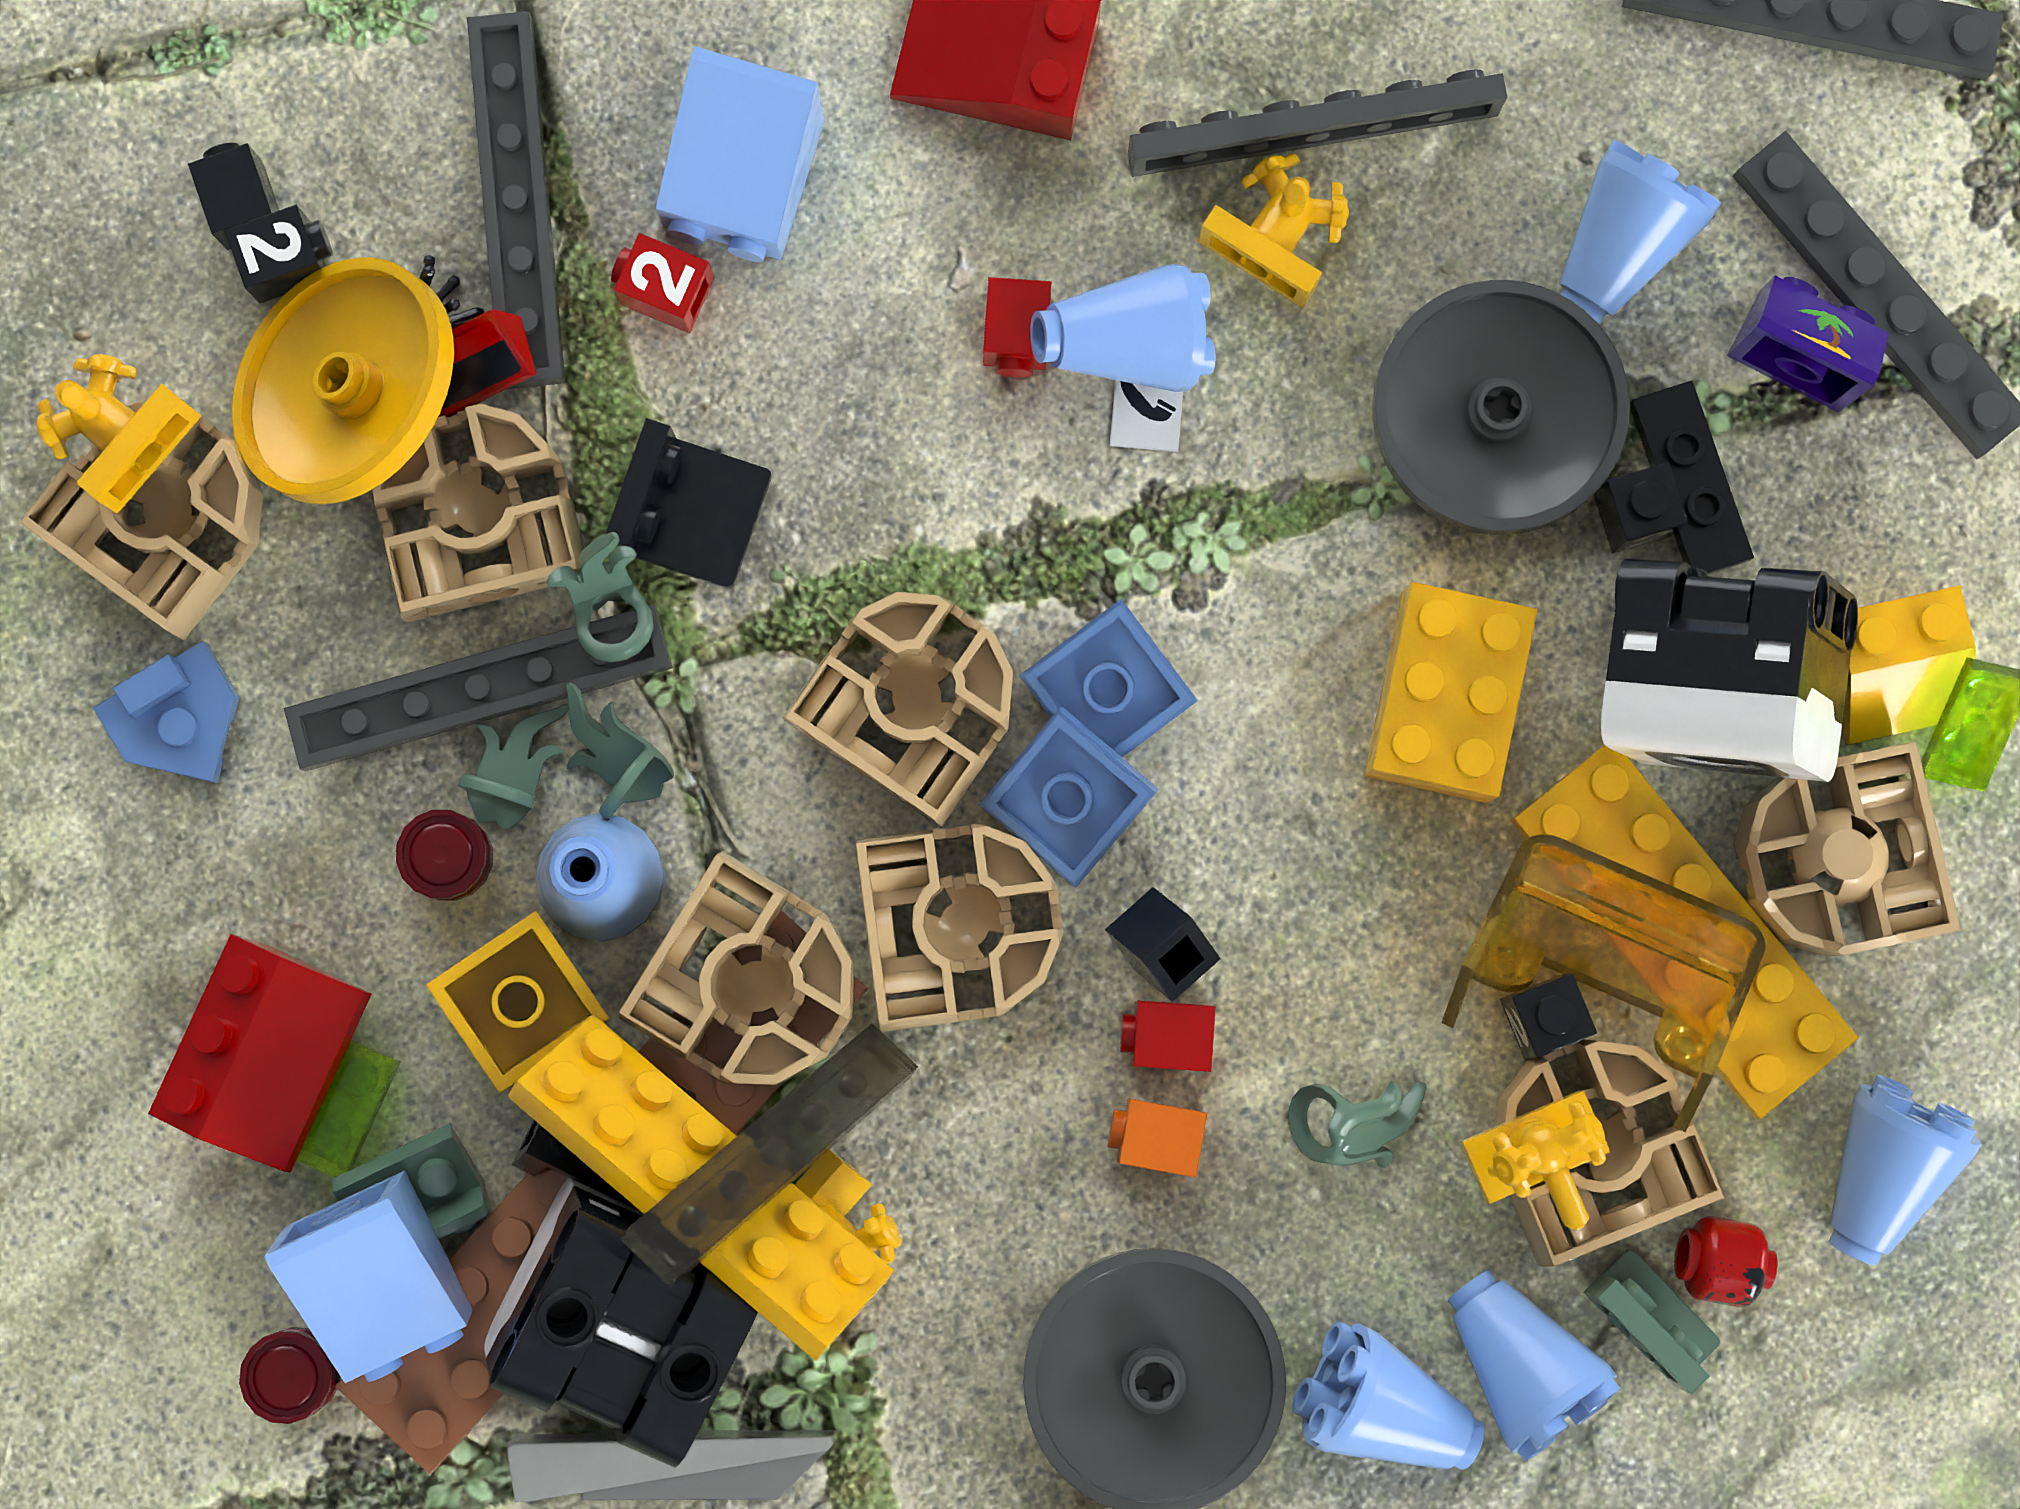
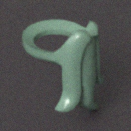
M615 532L600 536L583 549L579 555V574L569 566H562L552 571L547 579L548 587H564L568 589L574 604L576 636L585 652L597 660L607 662L627 660L638 654L649 642L654 628L652 612L636 589L625 568L637 556L636 552L631 547L617 546L620 539ZM608 555H609V563H607V562L604 561V559H605ZM608 601H624L633 607L637 613L638 623L635 631L628 639L621 643H600L590 633L589 623L593 612L599 610Z
M567 683L566 690L571 728L577 739L587 747V749L577 751L568 760L567 769L578 766L588 767L613 786V789L601 805L599 813L609 820L623 803L652 800L660 797L664 782L674 777L673 769L666 758L652 744L618 719L613 702L607 704L600 715L602 725L594 720L588 713L581 690L576 684Z
M568 704L531 715L519 721L509 735L503 750H500L501 738L495 728L487 724H477V728L485 737L486 748L476 775L462 774L458 787L466 790L471 808L479 822L489 823L495 821L504 830H509L532 810L535 802L534 795L545 762L551 757L564 753L559 747L547 744L539 748L529 759L533 738L541 729L563 718L569 711Z
M1391 1081L1385 1092L1378 1099L1354 1104L1330 1086L1315 1083L1300 1088L1292 1097L1288 1110L1289 1128L1292 1138L1299 1150L1312 1161L1336 1166H1347L1375 1159L1378 1166L1386 1168L1391 1164L1394 1156L1392 1151L1383 1145L1403 1135L1411 1126L1422 1105L1426 1084L1424 1082L1416 1083L1402 1099L1400 1087ZM1317 1097L1325 1099L1335 1110L1328 1129L1332 1142L1330 1147L1323 1146L1317 1142L1308 1126V1108L1310 1103Z

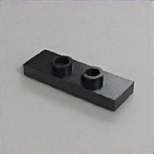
M1691 380L1633 399L1630 402V410L1650 467L1669 462L1688 520V524L1674 534L1683 562L1692 567L1707 571L1708 575L1752 560L1754 555L1693 381Z

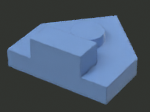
M201 641L177 657L168 654L113 687L116 694L93 707L125 762L218 784L224 761L222 755L231 721L234 722L240 696L210 646Z

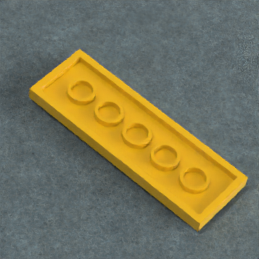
M1603 745L1511 819L1515 827L1755 1119L1763 1118L1859 1039L1627 756Z
M594 1014L521 1076L507 1096L814 1361L819 1359L895 1271Z

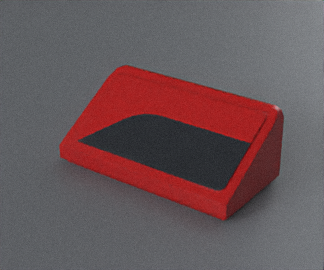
M492 309L452 329L454 343L453 370L447 396L438 417H452L458 414V412L464 411L465 407L476 405L537 375L521 316Z

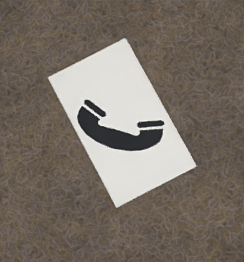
M1115 380L1110 446L1178 452L1183 392H1173Z

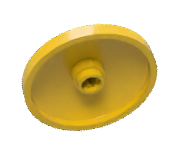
M359 257L335 262L310 274L284 294L272 307L258 326L245 350L236 376L232 398V425L235 441L243 461L259 480L296 501L308 504H333L350 500L376 488L395 474L414 455L426 439L440 414L447 396L453 370L454 343L451 323L445 307L433 289L420 278L396 263L373 257Z

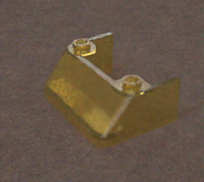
M1544 834L1532 836L1526 839L1519 847L1461 966L1441 1023L1451 1028L1454 1027L1476 981L1498 991L1518 992L1532 984L1541 965L1561 974L1573 973L1577 981L1661 1017L1653 1037L1656 1053L1671 1068L1693 1077L1673 1126L1686 1132L1715 1074L1765 952V939L1760 929L1743 916L1557 836Z

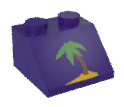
M1775 275L1759 291L1727 356L1839 413L1874 386L1880 373L1889 333L1874 326V318L1865 311L1847 305L1840 306L1839 308L1817 297L1819 293L1811 284L1798 278L1785 277L1781 279Z

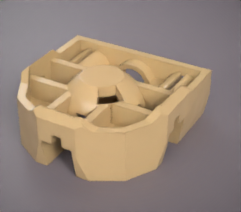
M136 402L128 407L137 412L145 402ZM200 417L129 500L143 505L142 515L145 523L130 525L127 516L128 502L117 514L95 500L76 484L78 479L102 453L92 442L89 444L92 448L85 457L81 455L74 465L69 462L65 463L20 522V524L160 627L184 641L258 547L264 498L259 482L243 461L237 443L202 417ZM206 432L218 442L198 468L193 471L187 467L182 459L201 434ZM196 508L200 510V515L198 514V516H195ZM210 519L240 540L233 549L235 553L228 562L224 561L218 570L188 549L202 535ZM109 531L124 544L149 554L136 573L98 547Z
M476 404L465 407V411L458 412L457 416L448 418L446 416L438 417L426 439L414 455L389 479L372 489L374 508L383 529V546L400 618L406 623L549 588L547 583L548 576L558 567L569 566L579 574V555L583 551L584 545L565 465L520 414L484 404ZM470 428L476 456H468L469 461L460 464L456 460L447 463L440 435ZM484 470L499 475L505 481L504 487L498 494L490 487L484 486ZM554 471L559 487V495L523 503L517 480ZM424 503V511L429 513L430 522L427 523L429 527L397 534L392 511ZM541 522H543V524H544V528H545V532H546V536H547V541H548V545H549V549H550V553H551L553 565L551 564V560H550V556H549V552H548V547H547V543H546V539H545V535H544V531H543V527H542V523H541ZM460 527L466 533L473 536L459 538L446 532ZM507 542L512 564L485 566L463 574L459 553H487Z
M895 592L862 608L849 621L837 644L833 645L829 653L823 658L782 718L795 729L942 828L1009 731L1013 669L991 628L965 614V611L957 607L953 602L938 595ZM948 618H951L976 635L957 663L950 657L946 659L938 654L939 649L929 646ZM858 634L887 653L879 660L882 664L875 673L871 672L868 680L840 661ZM951 675L955 684L956 702H942V691L939 683ZM877 688L892 693V703L895 711L886 715L880 711L877 704ZM964 707L997 728L979 755L946 734L953 727L952 725L956 722L958 716H961ZM869 716L887 736L903 743H911L897 764L867 742L856 737ZM951 754V758L922 799L919 798L948 755Z
M1916 741L1838 757L1834 776L1829 781L1834 803L1833 809L1815 812L1807 780L1784 777L1774 779L1744 806L1733 845L1736 858H1740L1742 870H1746L1748 878L1746 883L1748 896H1745L1746 901L1780 943L1814 954L1841 956L1961 931ZM1908 773H1910L1911 779L1907 778ZM1896 778V782L1860 790L1858 788L1859 784ZM1897 819L1895 824L1897 847L1908 869L1886 873L1889 867L1888 844L1881 829L1875 823ZM1788 848V861H1794L1796 872L1791 873L1796 885L1767 891L1759 854ZM1825 871L1830 877L1840 880L1833 894L1823 890L1811 878ZM1940 898L1941 905L1937 904L1936 899ZM1855 902L1858 905L1866 940L1845 944L1837 907H1843L1845 904ZM1925 902L1926 905L1925 908L1888 915L1887 909Z
M979 824L856 840L881 1032L1002 1016L1044 984L1064 932L1057 885L1026 841L989 826ZM973 837L978 874L965 873V876L952 878V875L940 878L935 842ZM927 861L926 865L871 872V868ZM945 889L952 903L944 909L941 917L926 913L932 900ZM1048 894L1052 929L1014 934L1015 923H1012L1011 911L1013 908L1010 899ZM915 904L913 908L912 929L918 947L924 954L898 957L891 907ZM989 932L1004 934L998 946L985 958L978 946L986 940ZM990 967L995 1007L957 1012L952 972L965 973V971H980ZM944 988V993L888 1001V995Z
M722 851L714 857L619 1011V1019L684 1059L706 1070L723 1083L777 1085L823 1061L831 1053L853 1017L854 961L827 914ZM718 883L762 909L763 911L760 916L715 889ZM786 902L815 919L795 953L788 946L785 948L777 943L776 939L766 936ZM707 927H710L727 939L721 941L706 957L698 982L680 970L691 958ZM747 946H762L761 961H750L742 965L733 953ZM805 995L840 1015L820 1048L786 1027L794 1019L793 1016L799 1007L802 1006ZM651 996L693 1022V1025L689 1026L648 1001L647 998ZM773 1008L779 1018L777 1021H771L762 1026H751L754 1012H765ZM714 1019L722 1025L726 1024L734 1029V1033L743 1036L724 1068L695 1051Z
M1581 1040L1539 1058H1529L1497 1100L1494 1127L1563 1098L1549 1062L1560 1056L1575 1052L1589 1086L1588 1089L1580 1091L1585 1092L1590 1106L1595 1098L1605 1100L1618 1109L1607 1119L1594 1113L1595 1117L1602 1124L1605 1140L1610 1149V1153L1605 1154V1162L1598 1166H1594L1592 1161L1586 1162L1589 1179L1584 1178L1575 1171H1570L1589 1215V1220L1583 1228L1573 1230L1563 1224L1545 1181L1531 1186V1194L1524 1198L1518 1197L1515 1193L1509 1196L1537 1265L1542 1267L1557 1266L1724 1198L1694 1123L1680 1102L1679 1098L1681 1095L1673 1073L1640 1046L1596 1040ZM1662 1094L1674 1125L1645 1137L1643 1126L1638 1127L1634 1118L1637 1112L1633 1106ZM1639 1179L1645 1197L1621 1203L1599 1214L1590 1191L1606 1193L1622 1190Z

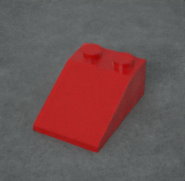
M913 0L890 92V99L1071 141L1099 26L1101 0Z

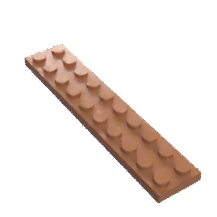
M781 910L766 936L776 939V942L785 948L788 946L795 953L807 933ZM747 946L733 954L742 965L750 961H761L762 946ZM855 976L853 1005L868 990ZM805 995L802 1006L799 1007L793 1016L794 1019L786 1027L817 1046L833 1029L840 1015ZM773 1008L765 1012H754L751 1026H762L771 1021H777L779 1018ZM674 1011L671 1014L689 1026L693 1025V1022ZM714 1019L695 1051L724 1068L743 1036L734 1033V1029L726 1024L722 1025ZM649 1038L638 1051L674 1083L693 1092L696 1095V1102L736 1136L783 1084L723 1083L706 1070L684 1059L652 1038ZM548 1167L535 1177L527 1173L449 1259L473 1309L467 1326L461 1328L464 1335L455 1343L437 1352L427 1353L423 1346L402 1356V1366L375 1381L367 1382L363 1374L346 1383L341 1379L335 1386L429 1474H432L504 1395V1393L489 1387L490 1377L484 1344L493 1319L561 1186L568 1179V1177Z

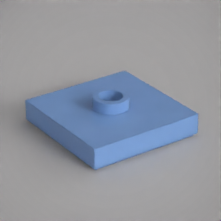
M1122 599L1118 600L1019 675L1050 717L1059 708L1063 707L1121 757H1124L1198 701Z
M1061 707L981 801L979 806L1016 838L1026 841L1037 856L1076 888L1159 789L1072 714Z

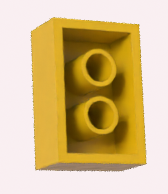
M1411 582L1401 594L1363 776L1483 803H1489L1500 796L1538 609Z

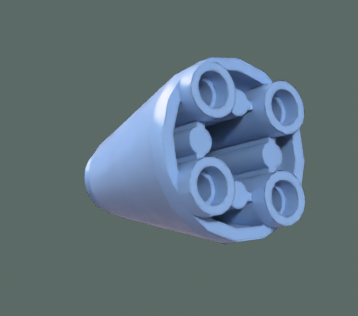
M1617 140L1612 141L1599 162L1559 282L1563 287L1560 294L1584 309L1599 325L1606 314L1613 316L1709 224L1721 205L1717 198L1699 187L1689 184L1686 188L1676 179L1680 173L1669 164L1648 153L1643 157L1632 148Z
M1169 264L1051 303L1047 310L1035 311L1032 316L1030 340L1033 355L1037 362H1050L1052 367L1173 392L1189 391L1197 384L1199 376L1211 375L1215 368V347L1212 339L1206 337L1204 314L1210 303L1208 278L1202 272L1191 273L1187 266Z
M600 813L574 818L555 831L539 855L535 876L540 903L552 921L575 937L601 942L626 936L644 924L660 901L666 879L660 853L647 833L623 817L612 816L608 820ZM587 857H589L595 863V875L587 882L576 881V873L572 866L574 864H583Z
M1882 1075L1876 1076L1872 1086L1866 1084L1859 1085L1853 1097L1830 1219V1225L1834 1228L1829 1239L1830 1244L1841 1252L1871 1265H1877L1883 1253L1889 1254L1974 1159L1982 1145L1979 1138L1975 1136L1976 1130L1972 1127L1975 1120L1972 1117L1942 1103H1938L1935 1111L1911 1099L1913 1090Z
M1490 1270L1481 1273L1469 1281L1448 1299V1302L1456 1311L1453 1320L1502 1439L1511 1453L1518 1452L1525 1462L1551 1445L1556 1440V1436L1569 1427L1564 1419L1569 1416L1576 1426L1604 1407L1608 1403L1607 1400L1621 1389L1615 1382L1617 1375L1609 1364L1506 1280L1498 1282Z
M1341 1321L1335 1322L1330 1327L1322 1345L1323 1357L1313 1378L1306 1377L1302 1380L1292 1402L1293 1413L1303 1417L1302 1429L1307 1443L1328 1453L1444 1470L1450 1469L1453 1466L1464 1470L1474 1462L1483 1443L1484 1425L1480 1420L1474 1418L1472 1411L1376 1331L1359 1323L1349 1326Z

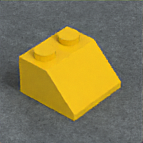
M1960 585L1858 608V627L1855 643L1851 650L1842 720V732L1846 746L1972 717L1976 645Z

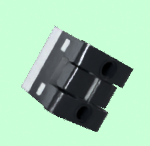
M1624 559L1619 566L1615 582V614L1601 713V737L1604 745L1642 764L1825 782L1831 781L1837 765L1851 650L1855 643L1858 627V604L1855 595L1825 571L1761 568L1756 580L1709 577L1707 576V571L1692 567L1686 562Z
M568 1178L557 1193L488 1331L484 1351L490 1377L489 1387L546 1412L556 1403L613 1428L617 1441L621 1445L675 1468L688 1453L758 1312L641 1211Z

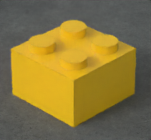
M534 911L425 984L499 1093L513 1085L593 1014L603 1023L609 1019L537 911Z

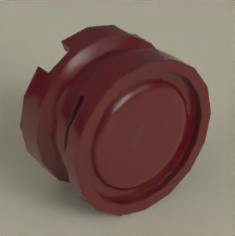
M430 810L416 816L403 828L396 844V864L402 879L415 892L439 901H457L474 894L486 882L493 867V847L488 834L475 820L452 810Z
M291 1327L263 1337L249 1349L241 1364L239 1385L244 1401L256 1415L271 1423L290 1424L316 1414L329 1403L337 1391L335 1386L340 1381L341 1376L309 1328Z

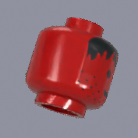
M1706 1216L1698 1220L1692 1229H1684L1679 1236L1674 1258L1675 1275L1679 1280H1684L1686 1290L1697 1300L1734 1307H1746L1754 1303L1762 1288L1770 1289L1776 1278L1778 1267L1777 1254L1773 1250H1768L1765 1234L1757 1225L1715 1216Z

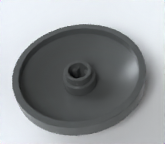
M1488 280L1463 285L1441 294L1420 308L1402 326L1385 353L1378 370L1372 401L1373 425L1377 444L1388 470L1402 490L1418 506L1441 521L1460 529L1490 535H1512L1534 531L1558 522L1582 506L1603 485L1619 460L1625 444L1630 418V394L1624 367L1616 348L1601 326L1584 309L1561 294L1539 285L1513 280Z
M1163 1248L1133 1249L1104 1257L1088 1265L1064 1283L1049 1300L1033 1328L1027 1346L1023 1374L1024 1400L1033 1434L1042 1452L1062 1478L1089 1499L1112 1509H1199L1223 1498L1236 1489L1252 1474L1270 1449L1277 1434L1286 1398L1285 1362L1276 1330L1269 1316L1254 1295L1232 1274L1202 1257L1187 1252Z

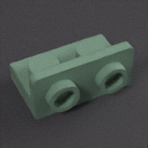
M451 1123L332 1179L333 1194L340 1201L405 1170L438 1239L449 1234H461L472 1228L480 1219L485 1218L489 1214L484 1180Z
M1625 1250L1583 1293L1675 1387L1692 1395L1710 1377L1700 1364L1720 1345V1339L1635 1251Z

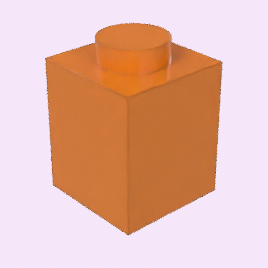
M1128 1098L1126 1111L1118 1109L1113 1111L1107 1147L1119 1149L1117 1157L1119 1164L1197 1177L1207 1113Z

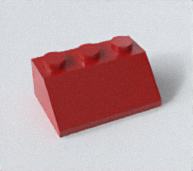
M230 934L148 1114L199 1140L283 1172L291 1173L372 993L276 948Z

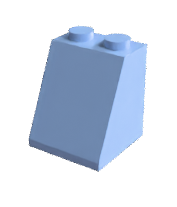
M694 46L656 204V211L662 226L668 227L667 233L678 240L696 245H702L705 238L728 245V252L752 262H763L765 256L782 260L825 122L818 82Z
M405 1170L285 1226L264 1255L269 1268L344 1383L363 1374L367 1382L380 1379L403 1365L402 1356L423 1346L427 1353H434L448 1347L464 1335L461 1328L467 1326L473 1311Z

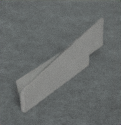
M835 1430L698 1431L685 1458L675 1468L621 1445L617 1441L615 1431H586L583 1434H517L507 1442V1455L515 1502H530L582 1493V1500H778L825 1451L833 1446Z

